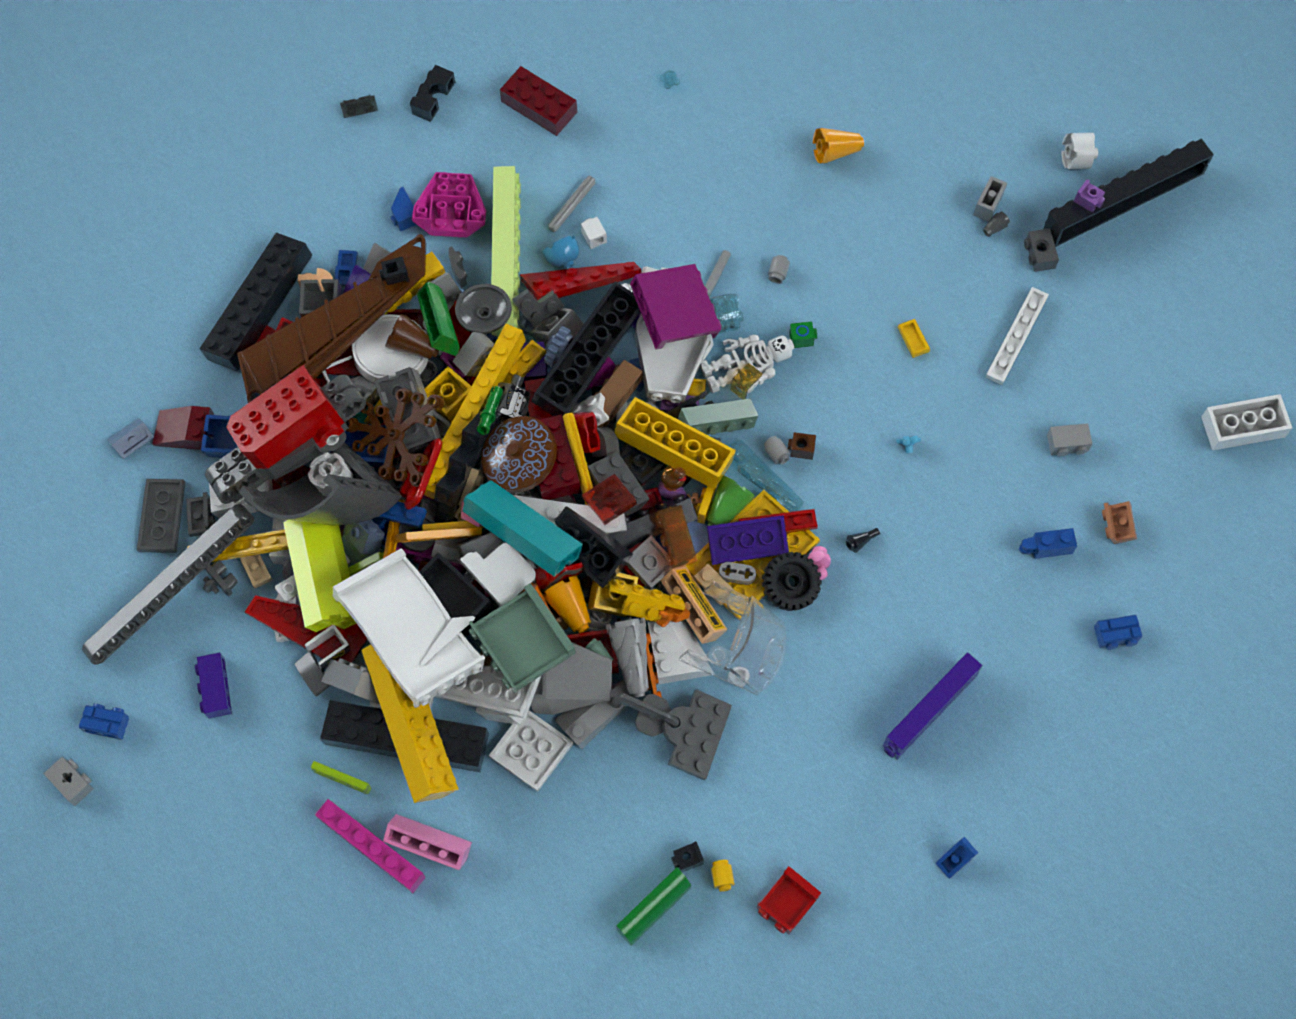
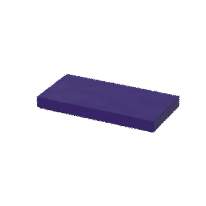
M783 515L706 526L712 565L779 556L789 552Z

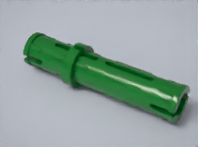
M494 386L491 388L485 408L480 414L477 432L485 435V432L486 434L489 433L491 424L496 418L495 412L503 394L502 388L495 386V389Z

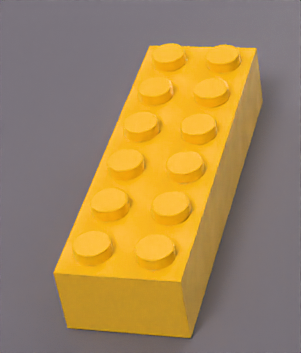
M634 397L617 422L614 432L618 439L684 474L686 473L689 477L714 490L731 465L736 452L735 449Z

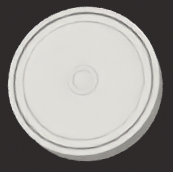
M382 315L352 344L353 358L357 370L365 379L374 384V380L387 375L395 377V372L408 367L418 370L420 375L427 365V358L385 347L387 339L393 331L392 328L400 315Z

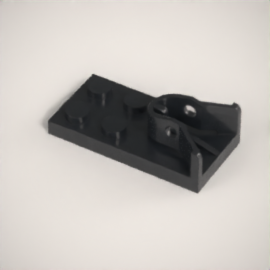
M631 445L620 454L641 487L667 465Z

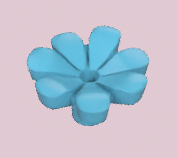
M904 436L903 439H896V442L905 446L906 453H912L913 445L921 442V438H918V436H912L911 438Z

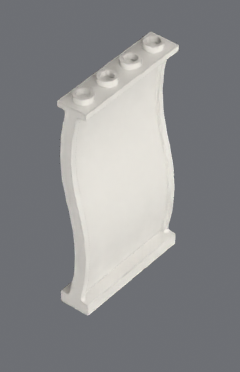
M402 548L333 586L334 599L343 605L358 624L385 667L413 701L415 708L428 704L434 696L438 694L443 695L452 685L461 684L467 676L472 673L475 675L483 669L484 655L481 656L461 632L423 666L420 665L425 655L450 622L451 617L423 576L406 558V553Z

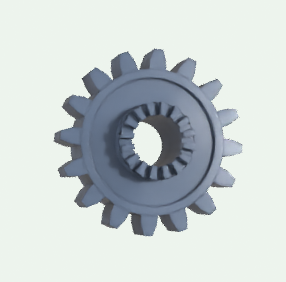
M561 326L558 333L551 336L545 348L547 353L544 363L551 367L556 364L573 340V336L570 335V329Z

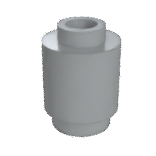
M783 255L773 257L768 272V279L771 282L781 284L785 280L790 265L787 257Z
M773 436L764 443L765 451L775 464L780 463L782 465L790 459L791 453L780 438Z

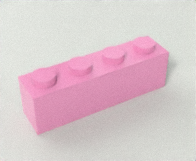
M398 814L388 823L383 840L385 843L460 870L467 861L472 844L470 841Z

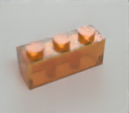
M682 505L658 511L655 522L657 528H661L662 535L660 539L662 546H666L668 552L666 554L668 565H671L672 569L695 564L698 560Z

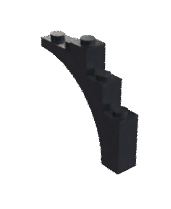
M485 406L462 430L461 445L449 457L448 472L436 484L434 498L437 501L435 523L456 522L455 514L459 509L460 505L458 504L471 469L475 468L487 437L500 424L501 413L495 412L496 418L491 424L488 434L485 432V435L477 432L480 414Z

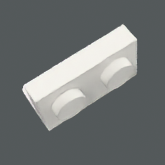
M602 393L590 396L586 400L577 403L570 412H594L597 426L609 420V416L603 410L605 397Z

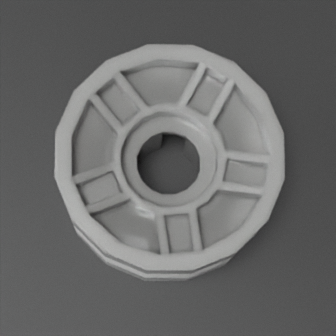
M588 609L591 623L588 625L590 628L586 631L605 630L606 625L611 622V614Z

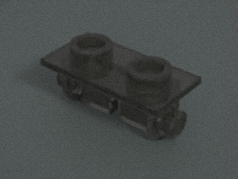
M370 94L356 100H343L340 103L344 118L378 111L375 96Z

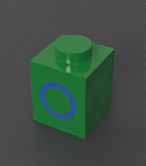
M812 321L790 324L789 335L794 348L814 346V340L817 339V329L813 328Z

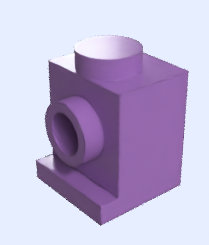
M1087 179L1078 190L1074 202L1093 213L1096 207L1100 208L1104 203L1105 198L1103 196L1105 192L1092 185L1090 180Z

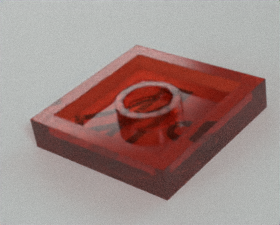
M615 474L582 494L585 502L604 526L637 505L636 499Z

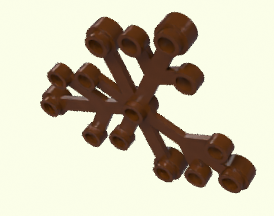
M401 388L395 394L398 403L394 421L389 414L388 407L378 406L375 414L373 404L366 402L361 412L367 414L372 425L359 423L356 418L352 417L345 422L349 427L346 432L354 433L357 430L369 432L361 441L355 440L353 442L352 449L356 452H363L365 447L368 446L367 452L370 455L377 456L388 445L384 465L378 470L380 477L388 481L395 478L397 481L404 482L408 476V469L410 483L414 487H419L424 473L419 472L415 464L424 466L428 459L424 454L418 453L415 455L408 452L403 442L405 431L415 423H420L430 428L434 427L436 418L426 414L431 410H442L445 400L442 396L433 394L428 397L427 403L421 407L425 400L423 394L413 393L409 389ZM412 402L414 404L412 414L402 423L405 405ZM377 416L382 417L387 428L381 426ZM380 435L385 436L378 443H371ZM396 447L402 457L400 467L397 470L392 466Z

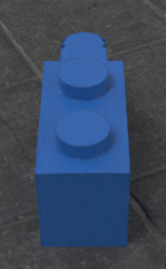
M1074 529L1037 532L1033 537L1022 540V543L1019 545V551L1025 555L1034 554L1035 559L1073 554L1077 548Z

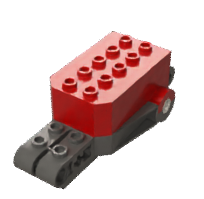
M304 365L296 369L230 416L226 428L238 447L205 471V476L219 501L223 504L236 503L243 498L239 493L242 486L257 488L269 479H278L324 453L340 448L346 440L345 431L349 428L345 422L365 407V399L347 375H340L321 388Z

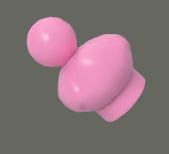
M817 546L812 549L808 559H812L814 561L813 564L818 566L817 571L821 573L820 580H824L828 575L826 568L830 566L831 558L827 554L825 547Z

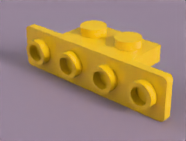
M619 579L611 580L608 583L609 591L626 595L621 608L622 614L656 622L661 619L662 616L659 615V612L664 610L665 606L680 610L685 609L683 599L676 594L667 595L660 590H648L638 584L629 585Z

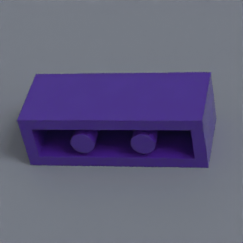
M219 652L197 657L195 672L200 680V683H197L199 695H202V701L199 703L201 713H204L208 719L232 714L224 656Z

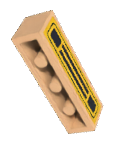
M687 567L674 568L660 580L670 595L676 594L683 599L685 608L690 611L689 618L686 621L702 644L716 641L728 630Z

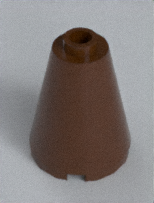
M401 314L392 328L393 331L389 335L385 347L431 359L432 356L436 358L440 350L432 348L428 333L409 317Z

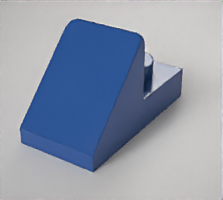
M963 837L936 864L950 879L978 854V851Z

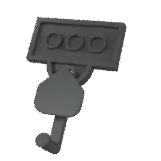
M694 690L688 707L681 706L672 710L666 699L655 694L645 696L642 701L624 693L611 698L610 704L614 708H619L624 704L638 710L635 719V726L638 731L651 737L663 733L668 742L674 745L668 765L699 779H707L732 707L731 704L699 690Z

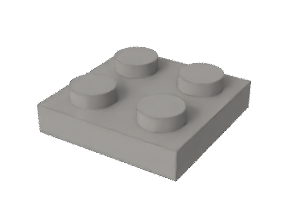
M652 536L647 538L632 552L633 556L626 564L648 590L677 565Z

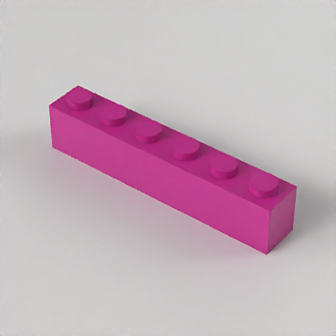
M329 799L326 800L315 814L323 824L412 894L426 878L419 869Z

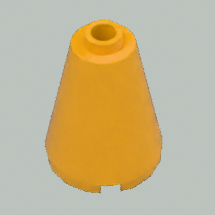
M827 128L816 129L813 136V144L816 143V149L813 150L815 159L818 163L825 164L859 152L864 146V139L859 133Z
M577 576L569 577V582L562 580L547 589L543 597L573 632L578 631L582 633L590 628L588 625L591 623L580 581Z

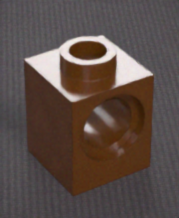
M794 432L793 439L788 441V450H791L790 457L813 460L816 435ZM804 444L806 447L800 448L797 445Z

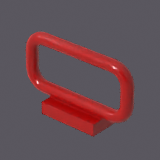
M436 438L429 443L423 452L429 460L427 461L428 463L424 466L415 464L417 470L424 473L419 487H414L410 483V473L407 469V479L402 482L399 493L405 498L404 507L407 510L418 505L424 496L443 442L440 438Z

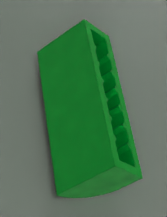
M426 282L416 294L431 346L456 356L460 347L443 290L433 283Z
M678 867L616 925L617 931L631 946L691 889V883Z

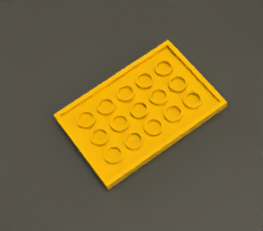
M763 490L729 523L738 522L740 518L787 513L789 511L767 491ZM810 530L786 533L789 552L807 555L820 542V539ZM708 542L684 567H687L694 578L707 564L719 574V568L722 564L712 565ZM777 556L732 562L750 565L756 571V578L752 584L744 585L727 582L735 590V594L722 605L737 619L741 620L765 596L763 592L765 588L762 587V582L764 581L762 575L765 573L764 569L768 566V563ZM727 568L726 571H724L725 575L729 576L730 573H733L730 572V568ZM746 571V573L743 574L745 575L746 579H748L749 576H752L749 574V571Z

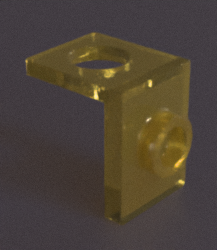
M748 363L732 378L730 390L741 399H746L748 389L762 377L763 373ZM736 386L741 389L742 393L737 390Z

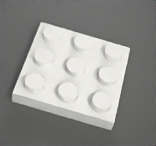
M528 711L526 719H522L521 725L512 724L489 754V758L538 792L574 742L534 713Z

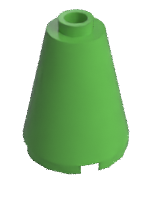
M723 476L718 484L706 517L707 525L729 523L753 500L754 494L744 486L738 485L731 478Z

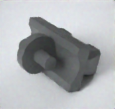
M220 560L212 565L209 564L205 569L212 579H209L207 576L203 579L205 582L203 590L207 593L213 591L217 594L219 592L217 586L219 585L228 597L232 595L231 589L238 583L237 579L232 573L223 579L220 577L227 570Z

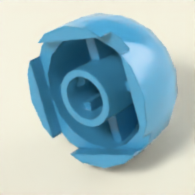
M567 236L554 242L551 249L546 247L542 253L551 266L568 269L574 265L573 261L579 255V245L575 236H572V238Z

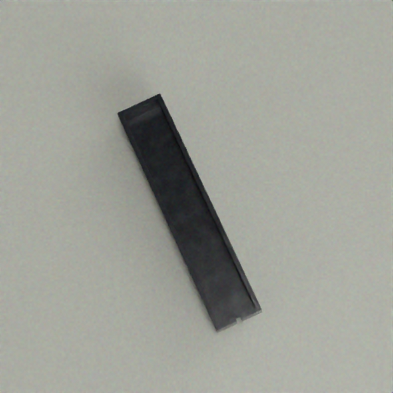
M1202 138L1197 141H1191L1181 149L1176 148L1170 154L1162 155L1152 163H1145L1136 171L1131 170L1125 176L1117 177L1109 184L1097 187L1105 192L1103 196L1105 201L1100 208L1096 207L1093 213L1075 203L1074 200L1068 201L1060 208H1053L1049 212L1043 229L1050 228L1055 247L1203 175L1214 154Z

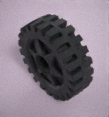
M798 552L784 553L775 557L765 567V573L762 575V579H764L762 587L765 588L763 592L768 596L769 602L772 601L775 607L787 611L800 610L812 604L818 597L817 594L820 592V585L822 584V580H820L821 573L817 571L818 566L814 565V561L808 559L807 555H801ZM789 577L794 578V587L789 584Z

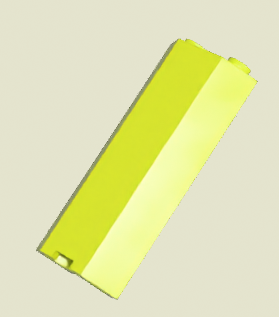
M291 520L283 522L305 628L318 632L331 625L346 629L357 624L343 605L333 597V586L350 577L339 525L314 524Z

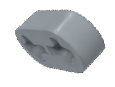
M725 562L719 568V575L726 582L749 585L755 581L756 571L750 565ZM727 568H730V572H733L729 576L725 575L724 572ZM746 571H749V574L752 575L749 576L748 579H746L745 575H743L746 573Z

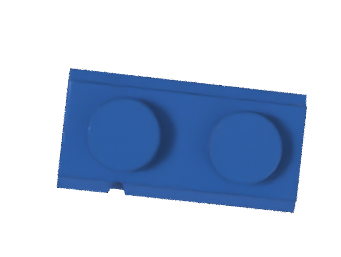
M1137 615L1097 621L1094 625L1099 647H1106L1107 650L1116 649L1118 645L1125 644L1126 647L1134 646L1142 638Z
M101 704L86 705L79 729L86 733L122 740L129 716L120 708L113 707L112 710H108Z

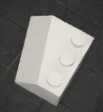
M653 621L648 622L651 649L655 659L654 665L659 680L658 685L717 675L687 621L677 623L670 621L665 627H661Z

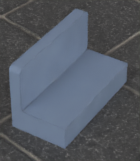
M138 418L108 439V441L124 459L154 438V436Z

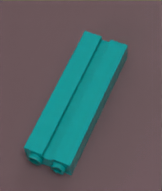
M492 480L480 485L477 490L465 496L462 512L555 577L564 570L565 565L569 566L579 558L582 543Z

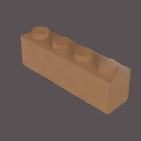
M626 360L616 365L613 375L610 379L607 378L602 385L599 393H602L605 397L603 410L609 416V420L597 427H607L643 380V371Z

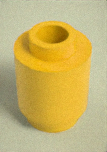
M718 860L712 862L711 872L714 888L719 889V892L731 890V886L735 885L732 866L729 864V861Z

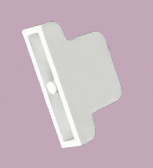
M507 543L499 545L485 559L475 551L474 553L465 554L458 560L499 607L515 598L536 577L534 564L528 558L525 560L519 551Z

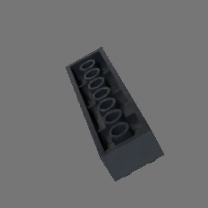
M277 232L275 233L199 348L207 360L234 371L239 370L240 363L237 353L258 341L298 279V274L302 273L313 256L306 243Z
M616 281L613 283L538 387L531 402L552 416L562 414L563 417V415L572 411L641 313L633 292Z
M333 700L329 701L320 736L324 745L398 758L382 709ZM434 718L450 766L452 768L481 773L489 737L487 728Z

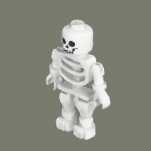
M750 335L747 338L739 337L738 340L726 339L723 341V345L730 344L731 347H726L725 352H731L733 360L729 354H725L716 362L711 361V364H708L707 360L702 361L700 368L703 376L707 378L712 394L720 391V386L723 388L726 384L740 382V375L744 381L742 387L751 385L750 388L746 389V393H751L758 384L762 385L763 381L775 376L774 361L778 363L790 358L792 350L795 348L792 340L787 339L783 335L769 340L768 346L765 345L763 340L759 341L758 335ZM745 346L744 359L740 361L734 349L737 347L744 348ZM752 350V356L749 358L747 354ZM745 367H748L752 373L756 374L754 379L747 380ZM722 368L729 370L726 373L727 375L718 377V380L712 376V371L717 372L718 369Z

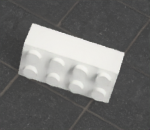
M1281 394L1207 407L1201 416L1212 451L1285 438L1292 430Z

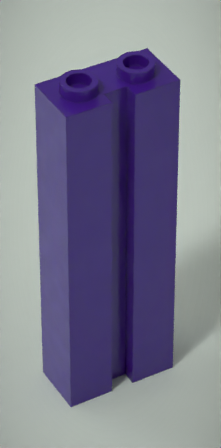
M967 652L887 735L883 744L884 752L889 757H895L898 760L977 677L983 665Z

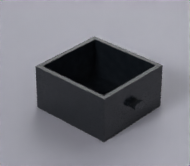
M439 552L419 571L451 619L474 616L475 619L472 621L474 624L487 616L495 607L472 584L473 580H475L472 575L467 571L462 575ZM470 624L461 631L465 638L470 634Z

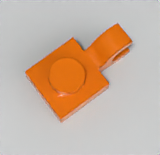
M665 606V609L659 612L662 618L656 621V623L661 627H665L670 621L675 623L689 618L690 611L686 608L680 610Z

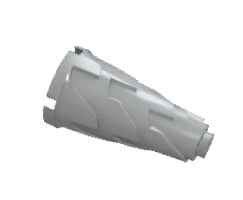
M637 618L615 622V625L612 626L611 624L606 625L607 634H609L612 648L622 671L627 692H629V695L633 694V698L645 696V692L649 688L645 618H641L640 621Z

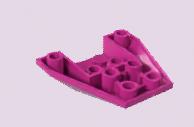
M436 172L414 205L412 221L431 236L467 238L485 225L486 209L471 174Z

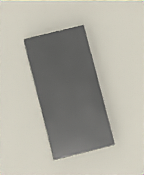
M146 479L137 543L138 552L177 553L186 483L184 479Z

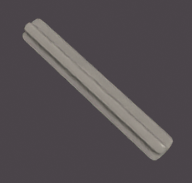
M587 176L550 221L548 224L550 230L556 232L595 184L593 177Z

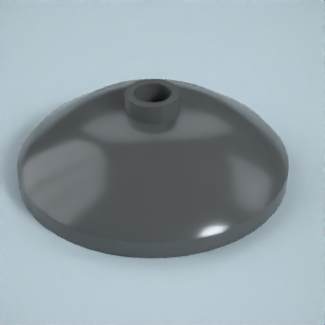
M478 284L466 289L459 296L455 306L456 317L460 325L470 332L483 334L492 333L502 328L509 320L512 311L511 301L507 293L500 287L492 284Z

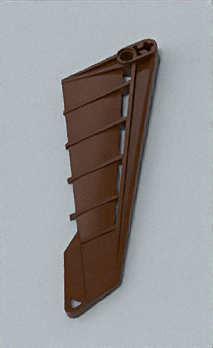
M418 234L414 239L378 261L367 281L358 286L355 281L353 289L330 302L327 299L324 300L325 304L300 319L296 317V321L271 335L268 334L263 340L237 353L247 394V402L250 403L275 383L281 381L284 376L304 361H306L304 367L314 379L325 371L426 275L427 243L424 236ZM421 242V248L414 245ZM403 256L410 282L402 281L387 285L386 280L382 281L379 270H382L381 262ZM346 328H348V329H347L345 332H343L340 336H337V335H339L342 331H344ZM334 338V341H332L329 345H327L323 350H321L318 354H316L312 359L309 358L311 355H313L315 352H317L320 348H322L324 345H326L328 342H330V341Z

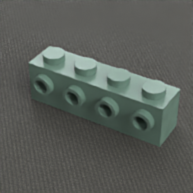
M751 399L681 408L678 420L706 435H713L721 432L754 428L758 414Z

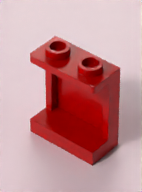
M788 866L772 889L758 903V913L765 920L771 919L775 923L774 927L782 934L785 932L790 934L820 897L821 892Z

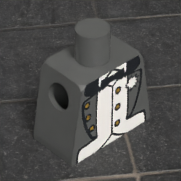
M513 374L510 384L503 382L498 384V387L502 388L503 394L496 411L501 413V416L508 419L527 416L530 392L521 388L524 380L523 377Z

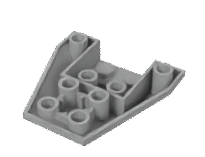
M572 643L576 654L541 676L531 703L533 712L554 715L611 700L612 659Z

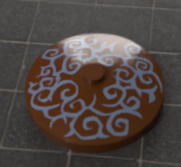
M518 416L505 420L493 429L484 443L481 455L483 471L489 480H492L507 492L517 493L530 490L544 481L551 472L557 456L556 440L551 430L544 423L533 417Z

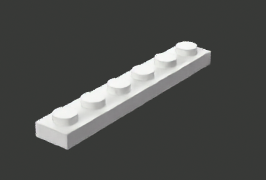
M1034 287L1031 288L985 378L1003 385L1049 294Z

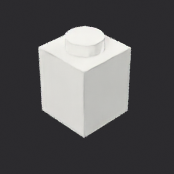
M598 217L589 218L581 223L582 234L590 249L607 243V234Z

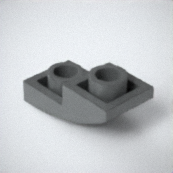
M451 246L449 248V259L457 283L463 288L467 285L466 277H468L463 269L462 261L464 259L461 253L455 251Z
M308 652L294 663L303 680L315 696L320 695L331 686L321 682L325 670L320 669L313 653Z

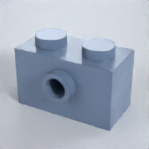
M372 520L345 525L343 535L361 554H375L379 552L385 535Z

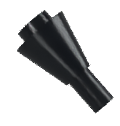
M875 528L869 532L848 535L846 546L850 551L857 553L870 539L880 535V531L878 528Z

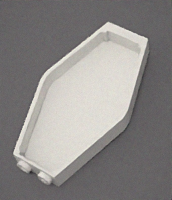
M640 314L634 337L640 367L643 371L646 397L656 401L664 399L670 400L672 403L684 402L709 345L711 334L669 342L662 349L655 350L643 316Z

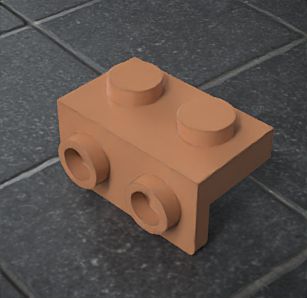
M1130 501L1109 505L1108 502L1104 503L1105 509L1102 510V515L1108 525L1105 528L1107 538L1111 539L1114 544L1136 540L1137 534Z

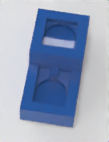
M339 250L334 279H338L340 285L347 284L354 266L357 265V251Z

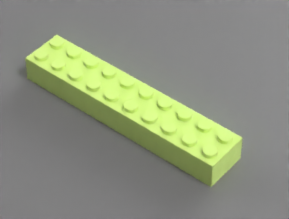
M515 166L493 167L491 284L503 289L510 298L512 311L506 324L519 328L520 312L512 299L519 295L518 288H520L519 240L521 236L519 225H521L519 209H521V199L519 194H521V183ZM504 326L492 332V335L499 337Z

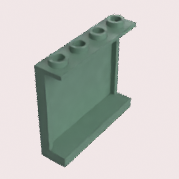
M531 583L524 587L525 591L476 623L469 622L471 636L474 640L479 639L482 644L479 646L485 657L488 655L493 660L490 663L496 673L501 672L504 677L501 679L507 690L511 688L514 693L576 654L574 645Z

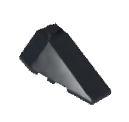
M567 506L555 520L557 527L583 544L578 559L584 565L587 575L602 588L625 567L633 556V553L619 541Z

